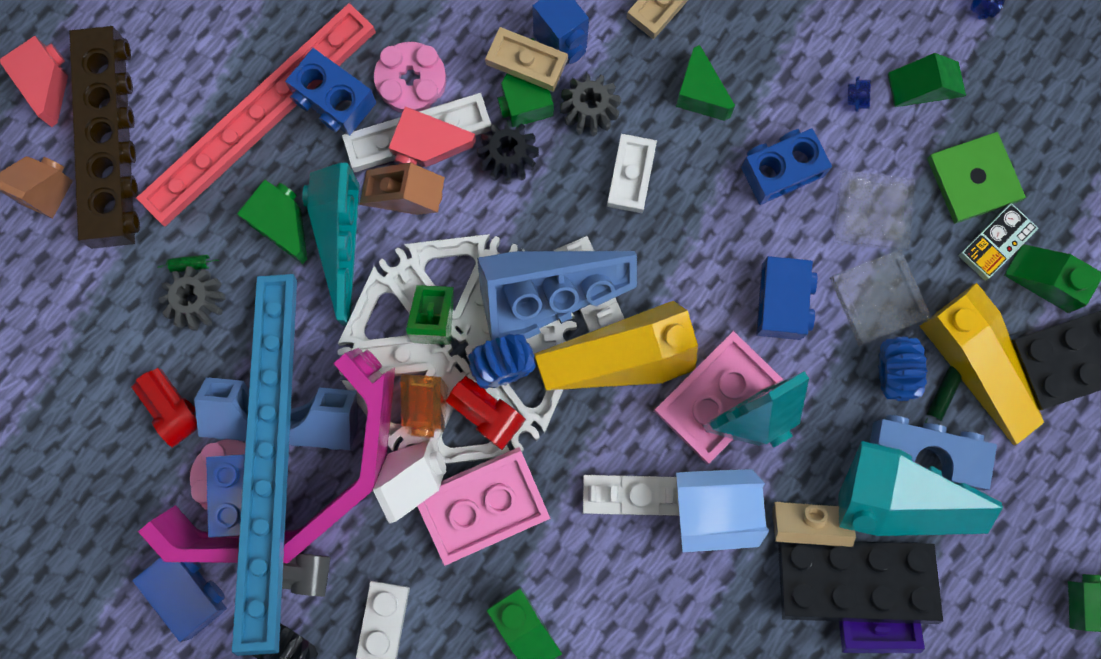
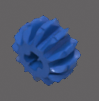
M508 334L504 337L498 336L494 340L486 341L485 344L476 346L468 355L471 374L477 384L484 389L496 388L502 385L506 386L508 383L516 382L518 379L528 376L536 367L532 348L527 343L524 335Z
M908 336L886 339L881 344L880 353L878 354L879 379L883 394L887 399H896V401H909V399L922 397L925 392V385L927 384V358L924 355V347L918 338H908Z

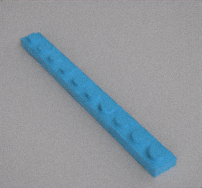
M294 274L257 276L232 653L236 656L279 653L297 280Z

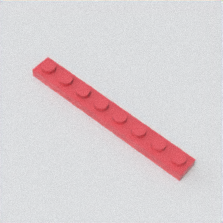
M348 3L137 196L136 199L166 227L297 106L290 98L292 92L285 81L312 48H315L340 66L376 33L374 26ZM314 80L309 83L307 89L313 90L323 81Z

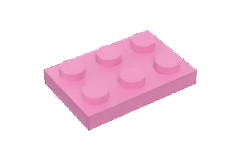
M733 331L654 412L708 465L733 439L708 433L702 425L764 388L784 379Z
M520 447L443 480L439 491L417 506L444 566L551 519Z

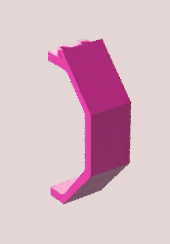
M356 348L346 352L333 363L367 404L368 413L360 477L304 526L296 530H285L283 563H289L371 493L382 469L388 450L395 367L382 375L379 371L382 368L381 363L369 350L362 352L360 348ZM176 505L148 522L138 531L164 562L238 563L240 536L208 538V532L197 529Z

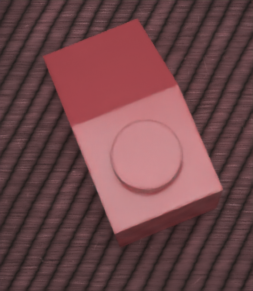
M33 36L0 59V64L36 115L52 128L58 123L68 75L61 67V64L66 61L52 43L45 46L36 36Z
M405 106L389 145V150L392 155L396 156L394 161L399 164L411 162L426 168L473 148L476 137L472 132Z

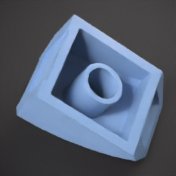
M752 469L676 473L682 552L753 548L761 545L769 532V529L766 527L763 486L765 483Z

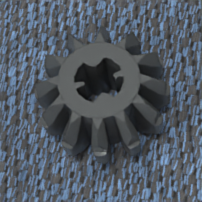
M586 72L583 75L582 83L572 78L570 80L571 89H563L561 92V98L564 102L560 104V113L567 115L565 117V124L567 126L577 123L576 132L579 135L584 132L585 127H590V134L594 137L597 135L598 125L603 130L608 131L611 128L610 120H617L619 117V111L616 107L620 106L621 97L614 95L616 89L614 82L603 86L604 76L602 74L596 78V81H591L590 75ZM592 100L595 108H588V104L585 101Z
M186 267L184 277L177 271L172 272V278L175 281L172 285L168 282L161 283L162 288L168 291V294L158 298L159 303L167 306L162 313L167 319L174 318L173 324L178 328L188 325L189 329L196 331L199 329L200 320L207 326L212 325L213 322L209 316L211 312L216 315L223 314V310L215 305V303L226 299L225 294L218 291L222 284L217 278L211 279V273L206 269H201L197 273L193 267ZM190 294L198 296L194 303L186 301Z

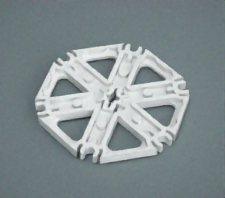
M490 234L404 244L405 248L411 252L412 258L408 259L405 252L397 248L395 251L400 258L398 266L390 267L384 259H381L379 261L380 266L387 275L383 277L378 273L375 266L370 273L338 342L339 346L346 344L354 346L353 348L343 347L339 349L338 355L341 357L346 352L360 348L362 352L369 350L382 365V368L379 369L382 375L394 367L395 376L426 373L405 422L395 424L390 421L388 446L393 452L400 438L404 440L400 443L398 450L430 440L435 452L439 451L442 454L445 464L493 459L509 452L507 445L501 450L492 442L450 448L444 444L442 434L454 409L445 400L455 385L465 376L476 382L465 359H461L459 355H454L453 357L449 355L453 350L452 345H444L445 347L441 348L439 344L412 343L407 335L369 340L365 335L366 324L381 295L385 293L394 294L410 314L416 285L435 286L425 273L426 264L432 259L468 255L475 260L476 265L455 311L453 310L451 336L454 341L457 340L460 344L465 341L469 344L465 348L467 358L476 346L483 345L486 341H491L480 292L477 258L500 254L497 251L500 238L497 236L492 239L490 250L485 249L490 239ZM513 244L509 252L518 251L517 245ZM560 319L540 328L541 333L526 339L532 348L533 354L566 342L563 334L568 330H576V322L566 321L561 324ZM457 327L462 331L461 335L456 330ZM457 363L461 367L463 372L460 373L458 369L455 367ZM341 380L348 390L357 391L349 381ZM509 384L485 390L496 400L501 399L526 419L510 440L513 447H520L522 452L524 449L518 441L520 434L528 432L536 441L540 439L537 429L532 426L533 422L537 423L545 434L564 389L547 390L541 404L535 408L526 407ZM357 392V403L367 416V404Z

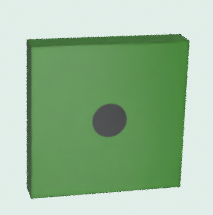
M998 132L933 153L927 158L954 224L1006 207L1011 203L1020 202L1026 198Z

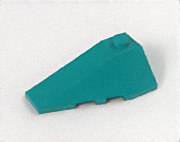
M338 163L311 172L309 185H304L303 205L307 207L335 316L342 326L347 325L351 316L360 184L348 163Z
M803 371L770 385L702 426L708 433L758 446L770 442L774 448L793 437L790 430L800 424L809 377Z
M861 441L838 495L839 527L875 536L988 534L1003 509L1002 502L965 483L956 484L942 477V471L933 466L927 469L913 462L912 455L900 449Z

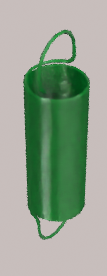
M208 255L167 259L170 273L175 271L183 272L186 270V267H193L196 270L208 269L209 267H207L206 262L211 261H206L209 258Z

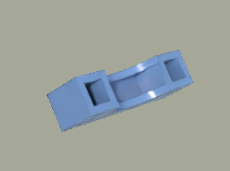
M206 377L194 399L198 436L219 440L246 441L249 389L245 382ZM319 387L316 395L310 402L297 408H291L289 445L320 447L331 450H351L358 427L357 391Z

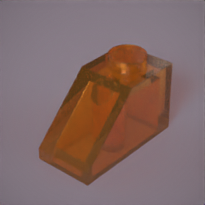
M401 374V426L411 430V436L434 438L435 432H444L447 408L445 400L448 397L449 387L442 377Z

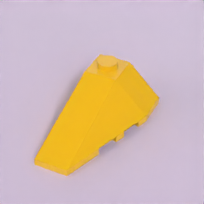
M977 283L973 284L920 325V328L950 366L958 370L962 376V381L1013 445L1020 443L1044 423L1002 315Z
M670 301L534 353V359L546 390L660 384L696 369L698 343L688 310L676 302Z

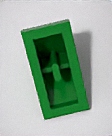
M698 45L693 48L676 107L725 121L731 118L735 104L702 47Z
M937 53L923 57L888 73L895 107L966 96L959 62Z
M416 285L406 327L407 336L412 343L451 345L454 287Z

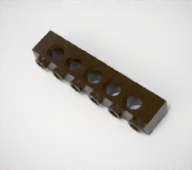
M113 26L69 30L78 241L91 249L135 244V233H138L140 230V222L137 212L133 211V198L138 196V185L131 172V163L136 162V150L133 142L130 141L129 129L134 128L135 124L133 111L128 106V94L133 92L130 74L126 72V61L131 59L130 45L128 40L123 38ZM108 64V67L105 71H103L102 73H98L99 69L102 66ZM110 98L106 106L99 108L103 100ZM112 132L111 137L101 143L102 137L106 133ZM113 166L112 173L102 178L104 170ZM115 200L114 208L110 212L104 213L105 206L110 201Z

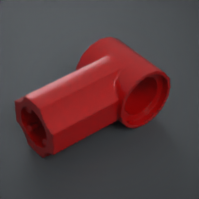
M156 368L136 379L131 388L154 418L152 421L153 427L169 446L175 447L198 429L196 415L194 414L195 407L186 398L181 397L162 369Z
M467 376L455 385L445 400L446 403L477 426L476 430L501 450L505 448L526 421L514 408L501 399L496 400Z

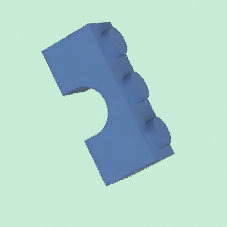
M886 415V419L873 422L870 443L900 449L912 455L913 462H915L918 453L922 449L930 450L940 459L942 477L956 484L965 483L979 491L990 490L997 444L985 442L984 435L964 431L961 432L960 436L946 433L947 427L931 423H924L923 428L909 425L908 418L897 415Z

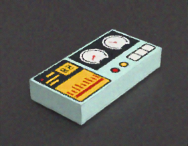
M1011 203L958 256L986 281L1039 228Z

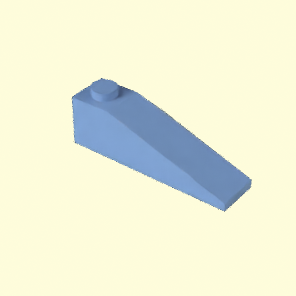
M515 251L477 258L480 292L491 340L508 334L524 335L525 339L531 338L541 333L540 328L558 319L563 323L573 318L571 313L590 304L598 306L637 287V254L635 251Z

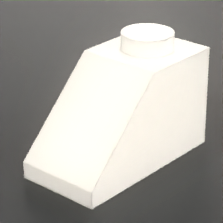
M430 440L388 453L373 491L389 524L402 518L440 489L443 476L446 473V464L442 454L439 451L435 452Z

